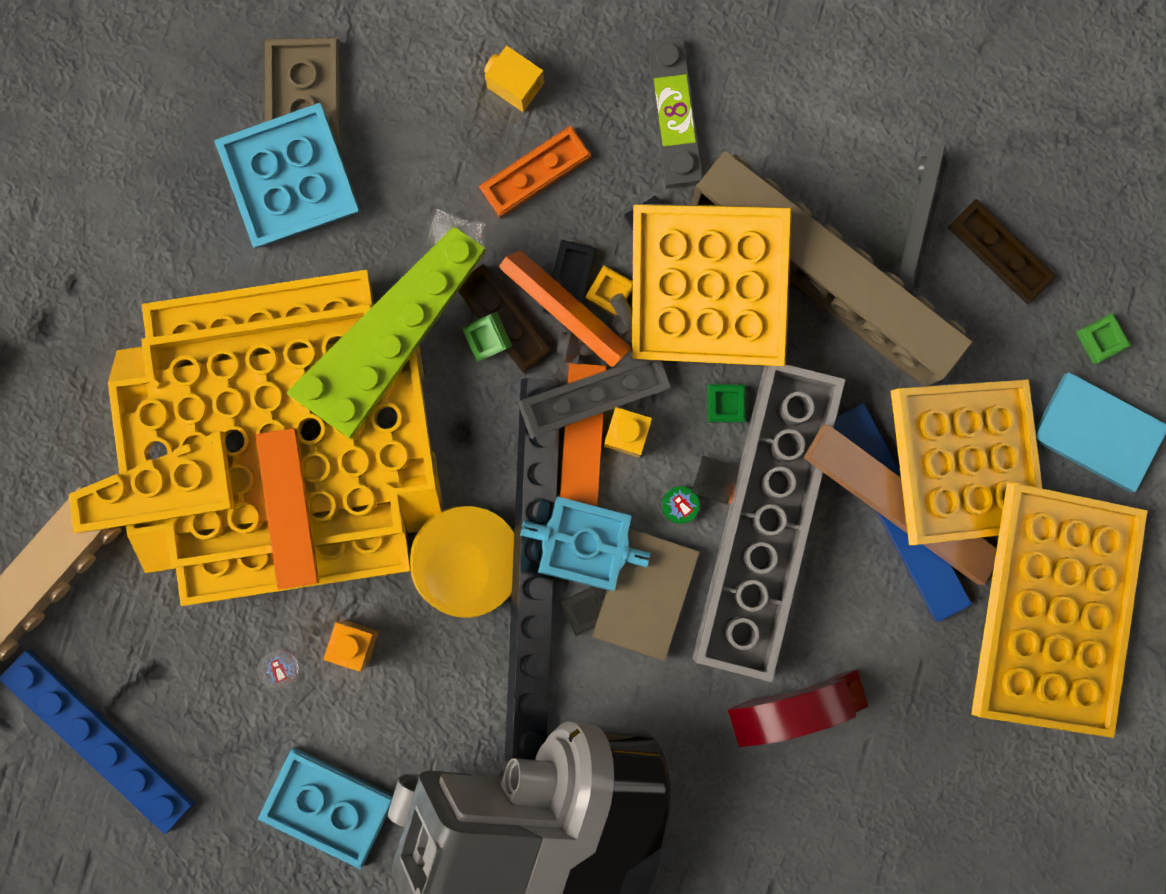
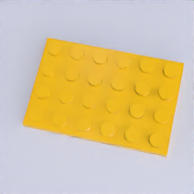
M1007 483L971 715L1114 738L1148 510L1018 483Z

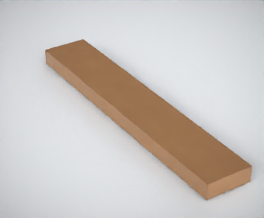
M829 424L823 425L805 454L804 459L908 534L901 478ZM982 537L923 544L976 584L985 585L994 569L997 548Z

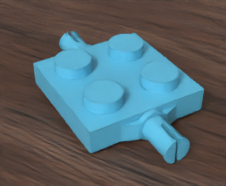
M562 497L556 498L552 517L546 526L524 520L522 524L523 529L520 532V536L542 541L543 554L538 573L609 591L615 590L619 571L625 562L646 568L649 560L645 559L650 558V552L629 547L628 530L631 515Z

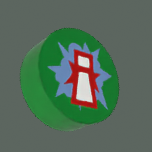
M677 486L667 491L661 502L664 516L675 524H685L692 521L697 516L700 508V502L696 493L684 486Z

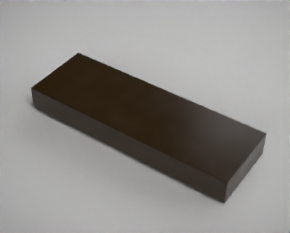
M977 199L947 227L1027 305L1057 277Z
M481 264L471 272L458 290V293L479 319L495 312L498 313L512 344V347L505 349V351L523 374H526L551 354L553 349L484 264Z

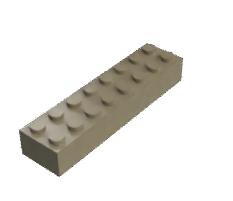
M724 150L696 185L690 205L792 207L789 283L922 387L944 379L973 342L965 336V329L953 320L947 319L945 321L934 312L935 307L927 299L921 296L914 297L903 288L904 283L896 275L890 272H885L884 274L873 265V259L866 252L859 248L853 250L842 241L843 236L835 228L827 224L822 226L814 220L812 212L804 204L798 201L792 203L781 194V188L774 181L766 177L761 179L751 171V165L743 157L737 154L732 156Z

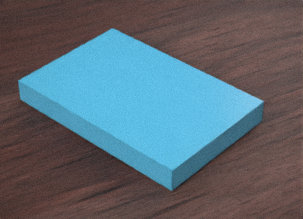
M1068 372L1063 375L1035 429L1038 444L1120 488L1133 493L1138 489L1166 434V424Z
M293 747L264 804L258 820L358 869H362L388 815L393 794Z

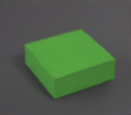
M497 312L462 327L477 362L512 347Z
M1113 313L1076 331L1093 364H1097L1131 346Z

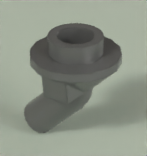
M619 293L610 300L611 305L618 314L614 317L611 328L627 344H632V308L624 295Z
M570 330L568 333H561L557 353L562 354L563 363L578 364L581 355H597Z

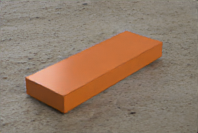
M570 125L479 185V188L501 219L591 160L592 155L572 125Z

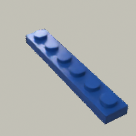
M25 650L0 677V681L164 835L170 832L195 804L182 789L33 650Z

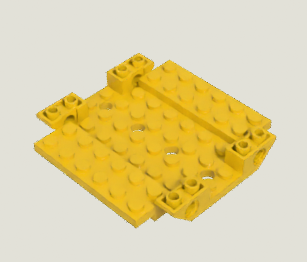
M368 270L142 304L146 338L141 339V347L116 351L108 380L119 474L150 460V449L159 442L166 446L167 454H169L174 449L186 444L195 443L219 430L224 432L225 441L228 434L233 431L241 432L244 437V445L239 451L232 453L226 447L235 509L126 526L127 536L145 573L176 569L181 606L411 571L407 532H418L431 517L444 510L436 454L431 449L422 387L424 372L420 345L352 439L286 394L374 306ZM384 408H393L398 415L396 424L390 429H382L377 423L378 413ZM316 419L321 426L320 435L315 440L307 441L301 433L302 425L307 420ZM296 428L298 431L319 583L278 590L255 434Z

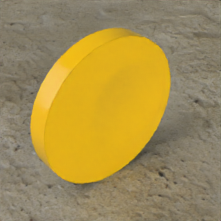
M456 506L434 515L417 533L410 552V572L417 591L432 607L454 617H477L496 609L512 593L514 532L501 517L479 507Z

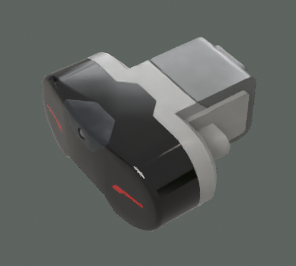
M568 721L560 724L549 735L539 749L535 760L512 758L507 764L503 777L442 771H424L421 774L401 775L398 778L388 811L389 819L403 827L391 866V874L399 894H650L659 867L671 805L669 772L662 749L657 740L643 729Z

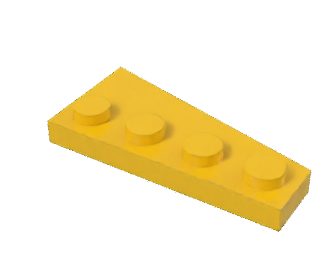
M219 430L195 443L181 446L169 454L154 460L150 459L124 473L115 474L68 494L73 533H86L235 509L224 432Z

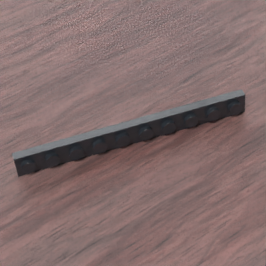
M534 378L521 379L520 400L561 386V381ZM520 410L505 740L506 762H509L512 758L535 760L539 749L547 739L553 576L538 573L543 554L542 541L520 536V532L523 529L522 524L524 520L546 526L552 517L557 494L559 428L530 438Z

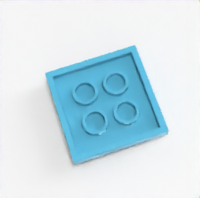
M321 103L214 140L253 248L258 249L361 213L325 108Z

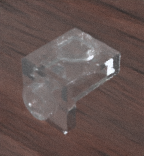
M439 209L432 210L421 246L431 249L453 226L484 246L485 235L482 233L485 223L478 220L469 222Z

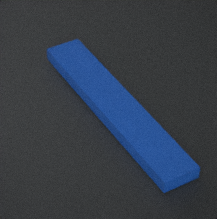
M864 403L836 417L835 430L901 478L900 470ZM877 512L935 622H940L972 605L949 563L923 544L909 545L908 534Z

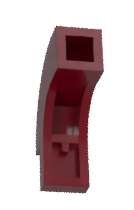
M850 670L804 689L775 696L753 698L728 709L738 747L785 741L825 730L855 718L856 712L869 706L858 670Z

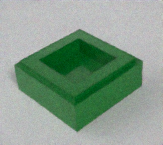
M708 384L707 423H745L746 385Z

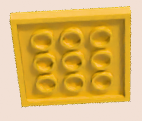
M633 205L632 359L785 366L792 207Z
M1029 379L891 390L909 545L999 536L1007 483H1018L1042 488Z

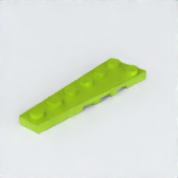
M453 226L286 394L352 439L484 256L486 248Z

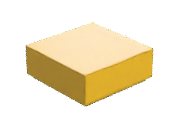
M603 265L585 300L616 316L618 314L611 305L610 300L619 293H622L626 300H628L633 291V281Z

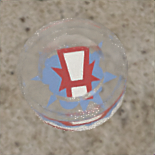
M285 650L269 652L259 661L257 667L258 677L262 684L268 688H284L295 680L298 674V663L295 657Z

